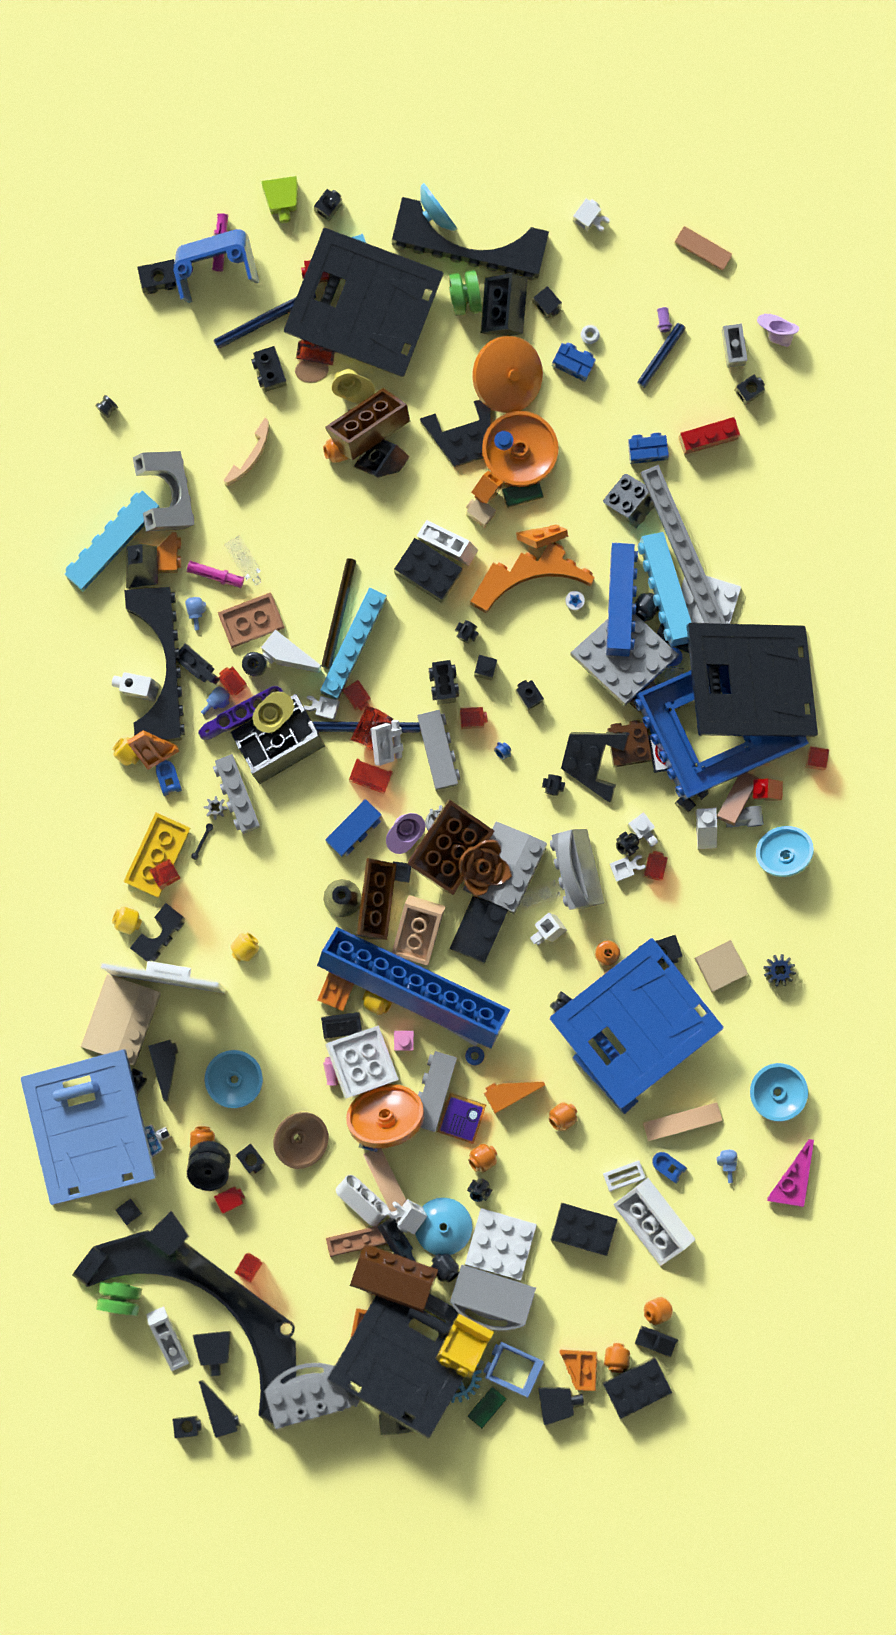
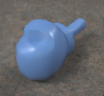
M190 597L185 601L189 619L193 618L195 630H200L198 618L202 617V613L206 611V602H203L200 597Z
M221 686L216 687L208 696L209 698L206 699L209 704L201 713L205 715L211 707L214 709L218 707L225 708L230 703L228 691Z
M731 1149L722 1150L720 1156L716 1158L717 1165L722 1166L723 1171H727L728 1183H733L732 1171L737 1170L738 1155L735 1150Z

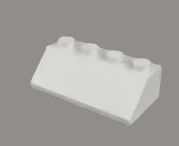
M649 1178L613 1204L660 1266L685 1250L696 1240Z

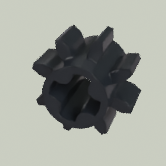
M465 620L464 623L459 622L455 629L458 633L456 637L467 644L470 640L474 642L479 633L476 631L478 627L468 620Z
M548 774V778H543L541 788H545V794L559 796V792L564 791L565 782H562L561 776Z
M625 831L616 839V849L622 855L627 853L631 856L639 849V839L634 833L627 834Z
M479 1178L477 1181L472 1180L467 1191L470 1192L469 1196L473 1201L482 1202L483 1200H488L493 1189L489 1188L490 1184L487 1180Z

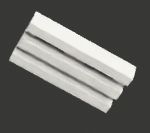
M639 1160L602 1173L609 1192L646 1179ZM636 1165L638 1169L620 1176L608 1178L609 1175ZM640 1173V1176L611 1186L612 1182Z

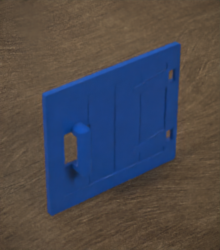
M653 938L642 944L549 1018L620 1109H623L724 1029L720 1021ZM661 958H663V960L669 966L665 970H663L657 962ZM698 1005L707 1013L703 1017L695 1010ZM607 1026L627 1050L620 1055L604 1035L602 1030ZM594 1039L611 1061L609 1065L603 1062L588 1043L589 1040Z

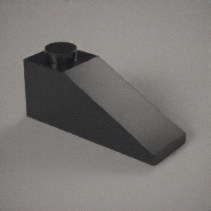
M171 1039L148 1046L164 1102L169 1101L177 1060L176 1054L179 1053L176 1042L172 1043Z
M204 1379L199 1380L215 1438L237 1432L238 1426H241L238 1414L234 1415L233 1410Z

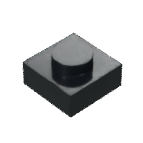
M393 861V863L397 864L395 881L409 883L411 867L407 863Z
M131 1198L115 1209L126 1226L143 1214Z

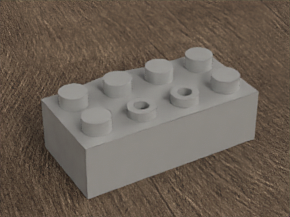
M571 829L551 835L550 847L556 853L557 858L554 859V865L557 870H560L561 877H559L558 881L560 887L564 888L566 896H563L565 907H568L569 910L604 904L588 830Z
M461 1264L450 1303L459 1314L487 1329L498 1331L512 1330L525 1326L536 1287ZM470 1309L475 1314L491 1320H506L508 1324L506 1326L487 1325L465 1314V1310Z
M326 1363L301 1364L280 1374L267 1387L265 1394L275 1429L352 1407L349 1394L327 1381L335 1365ZM322 1367L324 1370L323 1373H308L297 1376L285 1384L280 1382L283 1377L299 1369Z

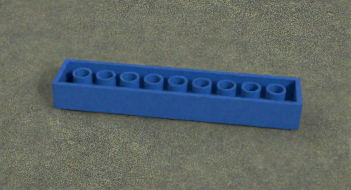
M339 927L335 928L327 941L317 963L318 967L490 1049H492L511 1010Z

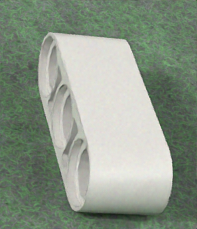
M347 1175L336 1187L337 1195L371 1226L379 1225L388 1215V1206L354 1175Z

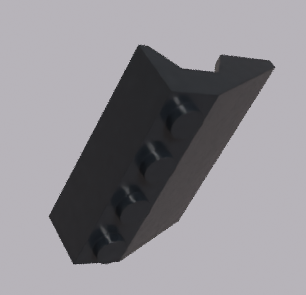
M297 694L291 696L294 703L292 715L276 731L270 733L262 732L257 729L253 719L230 732L238 749L245 758L251 774L259 785L325 747L319 732Z

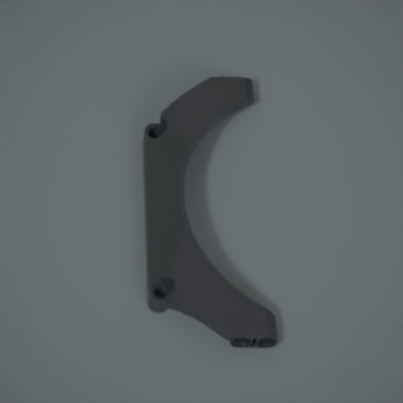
M149 1230L95 1245L91 1248L72 1274L75 1279L86 1287L123 1275L158 1274L177 1278L195 1285L224 1305L244 1330L256 1358L260 1378L258 1416L275 1427L265 1390L280 1374L296 1366V1341L291 1338L295 1332V1324L186 1242L184 1243L192 1251L184 1259L176 1250L169 1256L144 1237L150 1232ZM288 1323L291 1325L292 1331L290 1334H284L281 1331L283 1324ZM296 1371L283 1377L280 1380L281 1384H285L295 1378Z

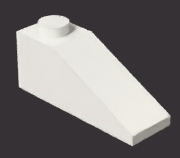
M426 520L417 534L418 538L468 566L478 552V549L469 540Z
M163 1306L146 1314L149 1326L170 1370L174 1371L189 1364L165 1307Z

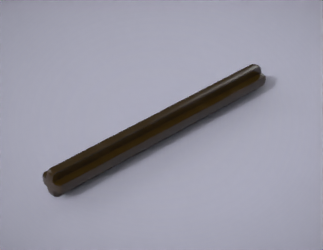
M347 558L322 659L321 666L326 669H330L333 663L356 566V560L352 558Z

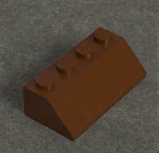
M382 388L325 426V430L340 452L353 461L409 423L410 416L407 404Z
M372 858L366 859L357 931L358 937L387 940L396 863Z
M365 1244L349 1286L423 1312L435 1284L438 1269Z

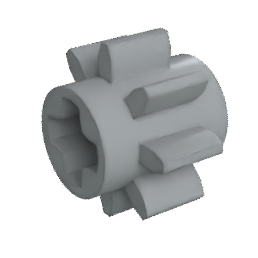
M217 796L212 801L207 799L208 806H203L204 809L209 810L206 816L209 817L212 814L214 820L219 815L224 818L222 812L223 810H228L226 806H222L225 800L218 801ZM213 804H215L216 806H217L218 804H220V806H219L220 811H219V812H217V811H213V812H212V809H213V808H212V805H213Z

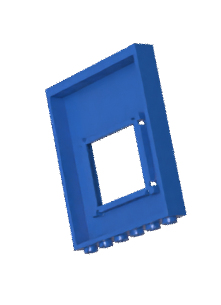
M722 665L719 668L722 694H731L728 665ZM691 670L640 692L634 697V704L637 710L641 711L643 723L646 728H649L652 734L650 735L654 745H657L660 751L659 757L663 763L665 762L668 768L667 774L670 780L674 781L676 785L675 791L683 801L809 744L806 737L743 736L744 743L699 763L674 710L694 700Z

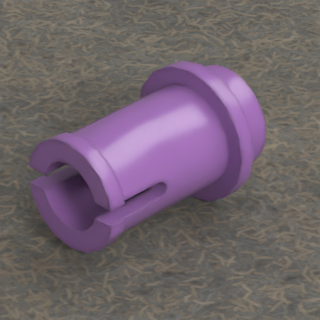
M658 308L659 325H657V328L662 333L671 331L672 324L669 318V308Z

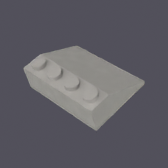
M495 821L492 828L495 832L489 840H496L500 844L502 850L500 857L508 863L512 877L504 884L490 885L488 891L484 895L478 896V898L507 909L508 912L515 915L548 844L532 835ZM465 885L463 891L472 894Z

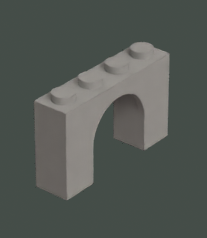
M181 451L142 452L134 456L133 463L136 476H158L168 484L172 494L169 507L152 508L143 513L146 532L185 530L195 525Z

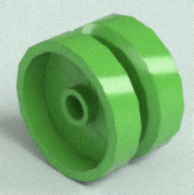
M475 270L465 272V284L462 283L459 273L449 274V293L455 316L465 315L466 302H468L472 313L482 312L480 290Z
M100 1282L99 1293L110 1296V1299H98L96 1310L138 1316L140 1306L137 1303L128 1302V1299H140L143 1288L118 1282Z

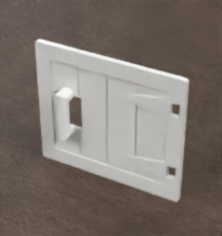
M148 961L146 970L101 963V969L112 976L226 993V989L220 982L191 978L192 968Z

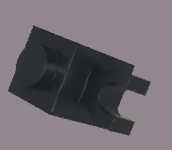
M327 188L314 205V211L330 222L343 204L341 194Z

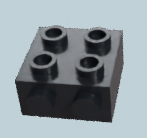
M451 660L432 662V667L428 668L430 682L434 681V686L431 687L432 700H436L437 705L456 703V697H459L458 683H454V678L457 676L455 664H451Z

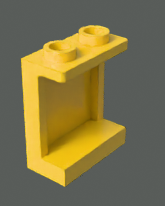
M459 1314L436 1360L440 1361L439 1363L444 1367H451L457 1370V1373L461 1376L471 1377L494 1332Z

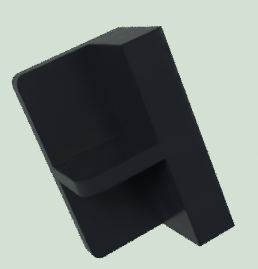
M641 1325L634 1343L671 1357L679 1339Z

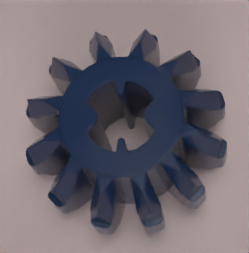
M784 954L780 955L779 960L776 955H773V961L770 959L766 960L770 966H763L764 970H769L768 973L764 974V977L770 975L771 978L768 980V983L770 984L775 980L776 987L779 986L780 980L782 985L786 986V980L789 982L793 981L789 975H796L795 971H790L791 968L795 967V964L788 965L791 961L790 957L783 961ZM782 966L784 968L782 970L784 971V974L780 973L779 975H777L775 973V971H777L775 967Z

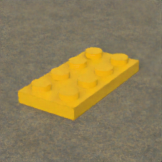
M155 812L123 882L159 898L191 828Z

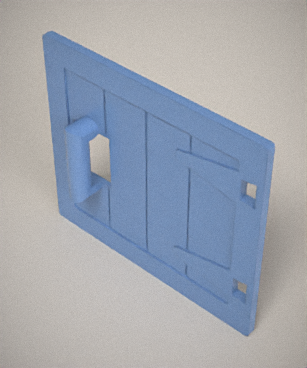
M125 1049L20 1078L51 1205L156 1178ZM90 1075V1082L64 1088L63 1082ZM91 1093L95 1095L96 1100L73 1106L68 1105V1099ZM132 1172L134 1179L124 1181V1174ZM78 1186L80 1193L70 1195L69 1188Z

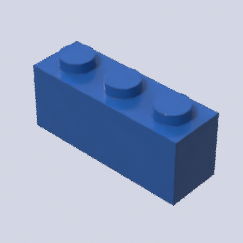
M364 799L325 839V842L341 857L344 855L348 856L355 849L353 847L357 841L361 843L368 836L366 832L371 827L375 829L382 822L380 820L382 814Z

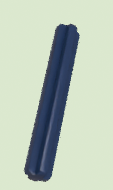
M678 322L638 379V385L643 388L648 385L685 331L686 327Z

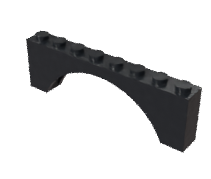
M402 197L392 236V245H395V248L401 250L406 248L413 249V252L418 254L430 253L435 258L447 257L450 258V261L456 263L464 261L473 267L481 265L490 271L502 270L505 271V274H519L528 278V280L539 278L549 231L530 227L519 239L500 248L487 250L465 248L447 240L433 228L423 214L421 201Z
M170 587L124 590L126 611L139 617L153 629L161 641L166 660V675L162 691L153 707L144 716L133 722L134 736L144 730L166 741L182 740V735H185V726L181 724L180 716H184L183 705H179V698L182 697V686H178V679L181 678V669L177 667L176 663L180 656L179 648H175V641H178V629H174V622H177L176 610L173 611L172 603H176L175 592H171Z

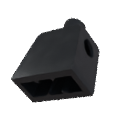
M172 1211L144 1237L169 1256L176 1250L184 1259L192 1251L184 1243L190 1236Z
M231 1331L193 1334L200 1366L209 1365L210 1376H220V1364L229 1362Z
M538 1387L544 1425L574 1416L573 1407L584 1406L583 1394L571 1396L569 1387Z

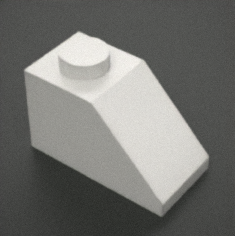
M716 808L697 809L695 811L697 849L717 848Z

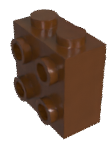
M633 720L629 721V725L622 726V723H615L610 725L611 728H607V732L630 733L624 751L609 746L613 768L651 762L652 757L648 734L643 722Z

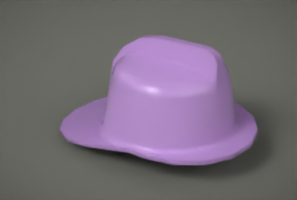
M762 314L757 317L758 324L767 330L768 338L773 343L789 347L794 334L799 331V327L796 324L790 323L777 315Z
M408 813L399 816L395 820L394 825L386 836V844L391 852L403 854L413 847L425 832L426 825L422 816L417 813Z

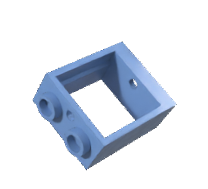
M501 1341L500 1345L496 1344L492 1351V1355H494L492 1362H487L483 1371L486 1373L485 1378L529 1397L544 1361ZM503 1349L534 1362L523 1388L492 1375Z

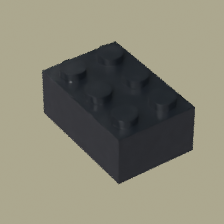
M416 538L413 539L394 568L396 575L440 603H443L463 572L462 567Z
M561 1202L550 1240L607 1256L618 1219Z
M655 1357L602 1382L620 1419L673 1393Z

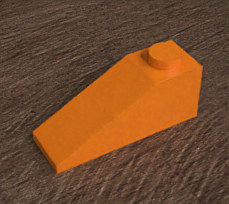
M544 1081L503 1083L499 1085L493 1083L485 1088L487 1092L483 1094L495 1114L545 1086Z

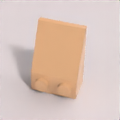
M409 895L403 908L392 953L404 959L428 966L446 906Z

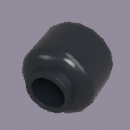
M641 593L634 602L636 603L635 614L643 622L652 620L659 611L658 606L654 604L653 593Z
M250 652L243 657L242 668L247 675L259 677L266 672L268 662L261 653Z
M438 1254L431 1260L433 1263L431 1267L438 1269L436 1278L440 1282L449 1283L458 1276L459 1265L450 1254Z

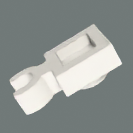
M307 696L308 700L313 701L311 706L304 705L307 711L316 710L315 714L317 716L335 720L340 701L320 696V700L317 701L313 696Z
M641 855L635 856L631 862H629L628 857L609 864L616 882L633 876V869L643 870L646 867L645 865L638 866L636 864V861L642 858Z

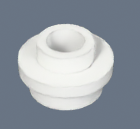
M587 325L582 329L581 339L585 343L594 344L598 341L600 333L597 327ZM592 332L594 336L588 338L586 334Z

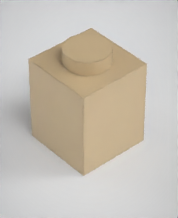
M471 499L466 506V509H468L466 515L483 528L487 526L496 514V509L489 504L479 502L477 499Z

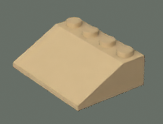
M107 974L81 1047L103 1055L125 1049L129 1064L135 1066L161 992Z

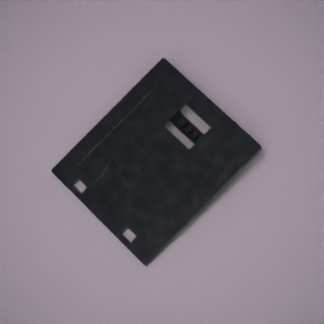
M323 228L286 322L284 333L404 377L444 272L331 229ZM323 272L329 273V279L321 300H314L313 297ZM341 278L345 279L346 282L336 307H333L331 303ZM426 289L432 291L428 301L422 299ZM405 344L411 345L407 356L401 353Z
M688 623L686 625L699 736L815 737L818 735L807 634L804 625ZM800 647L803 648V657H799L798 648ZM722 665H728L731 694H721L719 668ZM809 704L810 714H805V705Z
M430 1294L424 1309L446 1321V1323L426 1311L421 1312L375 1296L329 1374L327 1381L424 1438L430 1439L464 1379V1376L458 1374L457 1370L451 1367H444L439 1363L440 1361L436 1360L459 1313L453 1306ZM414 1318L437 1331L438 1337L436 1341L409 1327L408 1325ZM351 1382L361 1387L359 1393L348 1387ZM406 1413L414 1418V1421L410 1423L401 1417Z

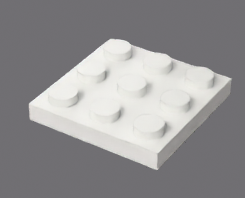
M706 576L726 624H730L741 586ZM684 577L681 590L691 622L704 623Z
M379 1025L325 1044L345 1099L399 1080Z
M481 1208L465 1264L521 1280L537 1224Z

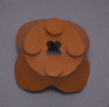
M486 840L480 842L475 847H469L460 858V874L464 878L467 889L476 897L484 895L490 885L504 884L512 877L508 863L500 857L502 850L496 840Z

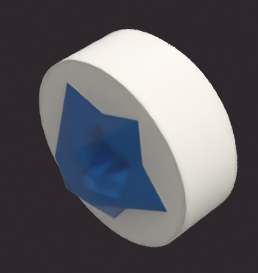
M578 591L570 592L565 600L566 606L573 611L580 610L585 602L583 594Z

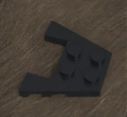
M480 399L473 402L479 418L478 421L443 432L441 431L436 413L419 418L420 423L425 427L454 468L483 459L482 444L485 433L490 426L491 409L484 405Z
M571 732L567 741L561 769L607 802H611L616 784L598 779L605 747L607 745L624 751L630 733Z

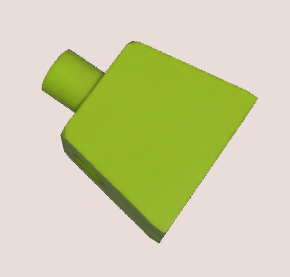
M297 176L261 181L270 213L278 214L280 223L291 221L290 212L297 210Z

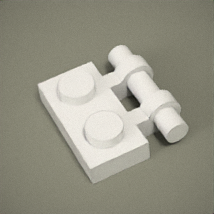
M392 720L391 724L385 723L371 728L375 765L381 766L395 761L394 754L396 759L402 758L404 748L401 743L400 735L402 734V728L399 727V720Z

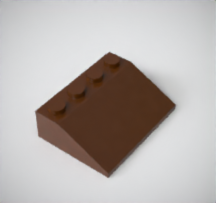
M448 799L407 864L446 893L454 895L464 880L459 871L461 856L469 847H475L480 842L489 840L495 830Z

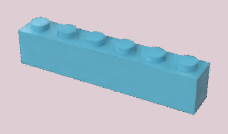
M144 491L136 492L130 499L131 503L127 507L123 506L118 511V517L114 521L110 520L105 525V531L101 535L97 534L92 539V545L88 549L84 548L79 553V559L75 563L71 562L66 567L65 576L82 592L86 590L145 526L143 513L152 508H160Z
M664 532L642 536L637 545L638 552L644 559L643 569L648 573V585L654 592L653 601L655 606L659 608L658 616L660 623H663L665 628V640L669 641L670 647L687 644L686 625L692 622Z
M369 587L320 689L321 694L339 700L385 604L387 595Z

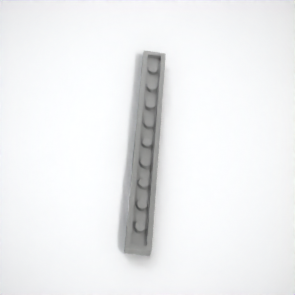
M659 465L640 472L704 623L726 624Z

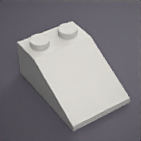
M277 630L271 634L261 647L262 655L271 664L275 662L277 665L320 673L322 670L318 662Z

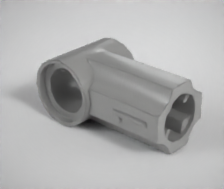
M762 806L745 807L735 826L725 822L726 828L764 825Z

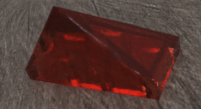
M304 340L298 341L296 359L333 366L335 352Z

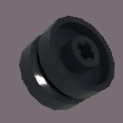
M204 1141L193 1146L189 1152L186 1177L189 1183L202 1191H214L225 1186L229 1179L231 1155L228 1149L215 1141Z

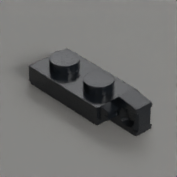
M184 643L179 650L180 659L176 661L197 679L204 683L208 680L216 685L220 678L213 673L215 670L212 667L213 665L191 646Z
M390 1217L377 1226L393 1254L416 1261L411 1251L413 1247L403 1231L397 1227L398 1224L394 1218Z

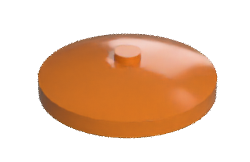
M511 336L498 337L488 342L478 353L472 373L474 389L479 399L488 408L502 413L520 411L530 405L540 390L543 378L542 363L534 347L521 338Z
M514 411L500 416L489 426L483 439L482 455L487 469L501 479L503 483L515 487H526L542 481L552 471L558 456V440L553 428L542 417L527 411ZM507 431L513 436V445L510 449L500 450L496 447L494 439L497 433Z
M386 1084L357 1096L348 1108L346 1121L351 1136L360 1144L371 1148H390L406 1142L418 1132L424 1120V1109L421 1099L413 1090L402 1085Z

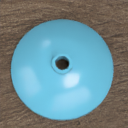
M423 183L420 186V200L425 209L423 212L424 216L429 222L433 220L441 228L456 231L458 229Z
M781 826L770 830L760 839L756 848V857L760 867L766 873L776 877H789L800 873L810 864L814 854L813 843L809 835L802 829L793 826Z
M239 1050L224 1051L215 1056L207 1066L205 1072L206 1090L210 1097L221 1106L227 1108L244 1107L258 1096L262 1088V1070L258 1062L246 1052ZM232 1076L238 1077V1081L236 1083L231 1082Z
M774 1063L763 1067L756 1073L750 1086V1098L756 1111L763 1117L772 1121H786L797 1116L805 1107L808 1098V1086L805 1078L796 1068L784 1063ZM775 1089L781 1091L780 1096L774 1094Z
M436 1198L422 1206L427 1217L415 1235L420 1245L426 1251L434 1255H452L466 1246L472 1233V1220L469 1212L460 1202L451 1198ZM441 1223H445L447 1225V1229L445 1231H442L440 1229Z

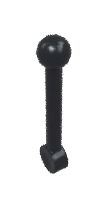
M208 823L206 825V831L195 853H192L191 858L193 860H197L199 858L198 854L209 834V831L213 830V825L211 823Z

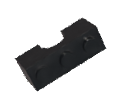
M167 903L163 905L154 917L162 926L161 934L156 938H148L141 933L130 947L131 950L147 962H155L161 955L160 949L163 946L167 947L172 941L173 937L171 935L175 930L179 932L185 924L183 922L185 917Z

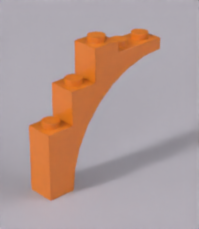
M554 542L547 545L538 561L535 560L536 557L532 554L521 552L510 571L507 570L508 567L504 564L493 562L472 597L470 605L487 614L492 605L505 592L528 580L542 577H564L591 586L595 577L592 576L593 573L590 570L578 568L571 559L567 558L564 560L563 557L566 553L563 550L564 547Z

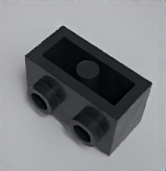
M275 346L253 352L254 358L251 359L254 370L258 369L260 376L257 377L260 388L264 387L265 392L286 386V378Z

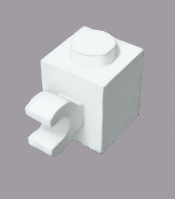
M587 198L575 212L572 219L574 223L587 232L592 225L600 232H603L604 227L600 225V222L610 223L608 217H599L601 214L600 205L595 200H588Z
M644 812L627 824L631 832L639 840L644 837L651 848L658 843L651 833L655 827Z
M548 913L534 924L539 931L530 939L538 946L545 940L554 942L567 929L557 915Z
M408 1199L403 1206L398 1202H393L392 1204L397 1210L394 1212L387 1210L389 1217L396 1220L397 1227L401 1231L415 1234L427 1217L423 1207Z

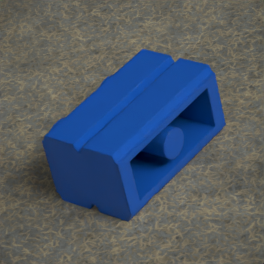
M561 343L553 359L552 366L586 382L596 362V359L593 358L594 355L588 351L580 352L576 350L577 347L572 343Z
M660 432L652 433L650 437H643L641 434L631 436L632 439H628L630 464L666 461L669 458L667 436L662 435Z

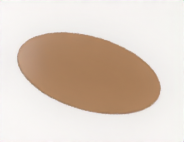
M319 358L302 360L295 368L296 376L305 382L319 381L329 371L328 364Z

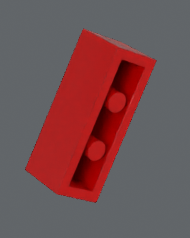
M731 417L681 432L678 438L683 454L686 455L737 440L740 432L735 417Z

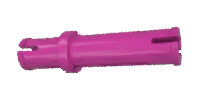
M217 213L214 235L228 232V214ZM225 254L213 257L211 270L217 272L224 271Z
M191 560L186 571L216 580L222 585L228 584L240 589L245 579L243 576L229 573L228 570H218Z

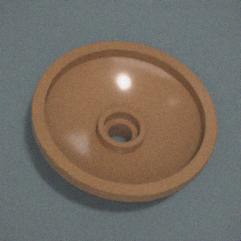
M297 1112L288 1116L280 1123L274 1135L273 1147L277 1158L284 1165L294 1169L312 1166L320 1160L327 1149L329 1140L327 1127L318 1116L309 1112Z

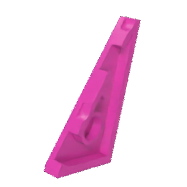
M808 1139L767 1197V1201L804 1207L814 1145L813 1139Z

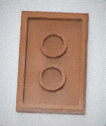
M271 592L217 612L231 649L271 634L275 630L279 631L285 628Z

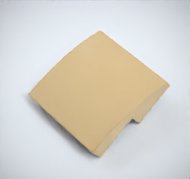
M731 940L694 958L711 992L748 974Z

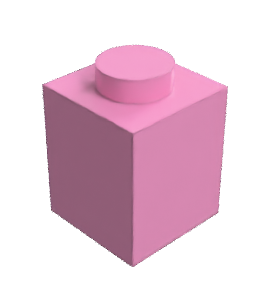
M394 1031V1051H413L414 1031Z

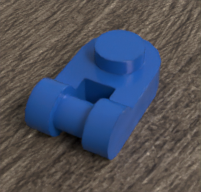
M164 760L157 764L156 774L163 796H168L169 793L174 791H182L173 763ZM172 779L174 784L166 786L165 780Z
M658 1152L652 1158L653 1167L675 1184L680 1180L679 1177L682 1172L685 1173L688 1169L665 1152ZM671 1165L676 1167L673 1173L668 1171Z

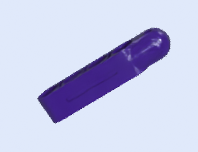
M272 686L220 713L216 718L205 723L198 731L202 740H210L253 719V712L256 709L253 707V704L256 700L263 701L272 692H283V690L278 686ZM245 709L247 714L245 717L239 718L236 716L237 711ZM228 718L230 723L228 726L222 727L219 724L220 720Z

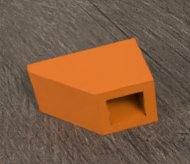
M488 470L480 478L471 493L475 495L474 497L479 502L487 504L499 493L503 481Z
M172 532L157 547L158 573H178V568H181V556H178V549H181V537H178L177 532Z

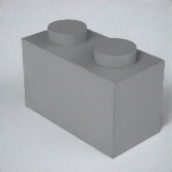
M742 323L723 326L721 333L727 368L746 365L748 359Z

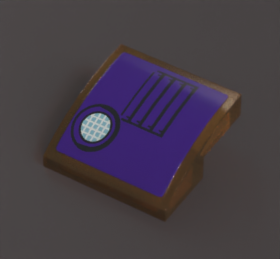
M450 1092L437 1132L474 1144L487 1104Z

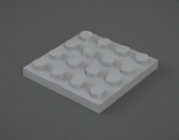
M636 614L632 615V621H635V632H631V638L635 639L634 650H630L629 657L606 655L608 619L570 652V656L623 706H626L674 662L679 655Z

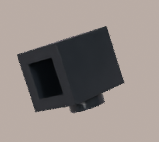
M524 680L517 685L518 688L515 692L527 711L544 701L533 680L529 682Z

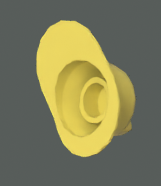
M350 369L336 372L335 379L331 385L334 395L358 404L375 393V387L370 380Z
M274 692L267 696L253 712V722L257 729L270 733L280 728L293 713L294 703L292 698L284 692Z

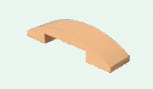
M267 418L263 419L256 430L255 437L259 441L242 467L238 468L233 465L224 479L226 486L234 484L243 478L259 460L268 438L269 422Z
M716 1102L643 1122L647 1140L651 1141L720 1122L722 1117Z
M378 1148L377 1152L368 1151L364 1153L363 1156L389 1210L392 1212L396 1211L397 1208L392 1203L398 1202L403 1206L406 1198L382 1149Z

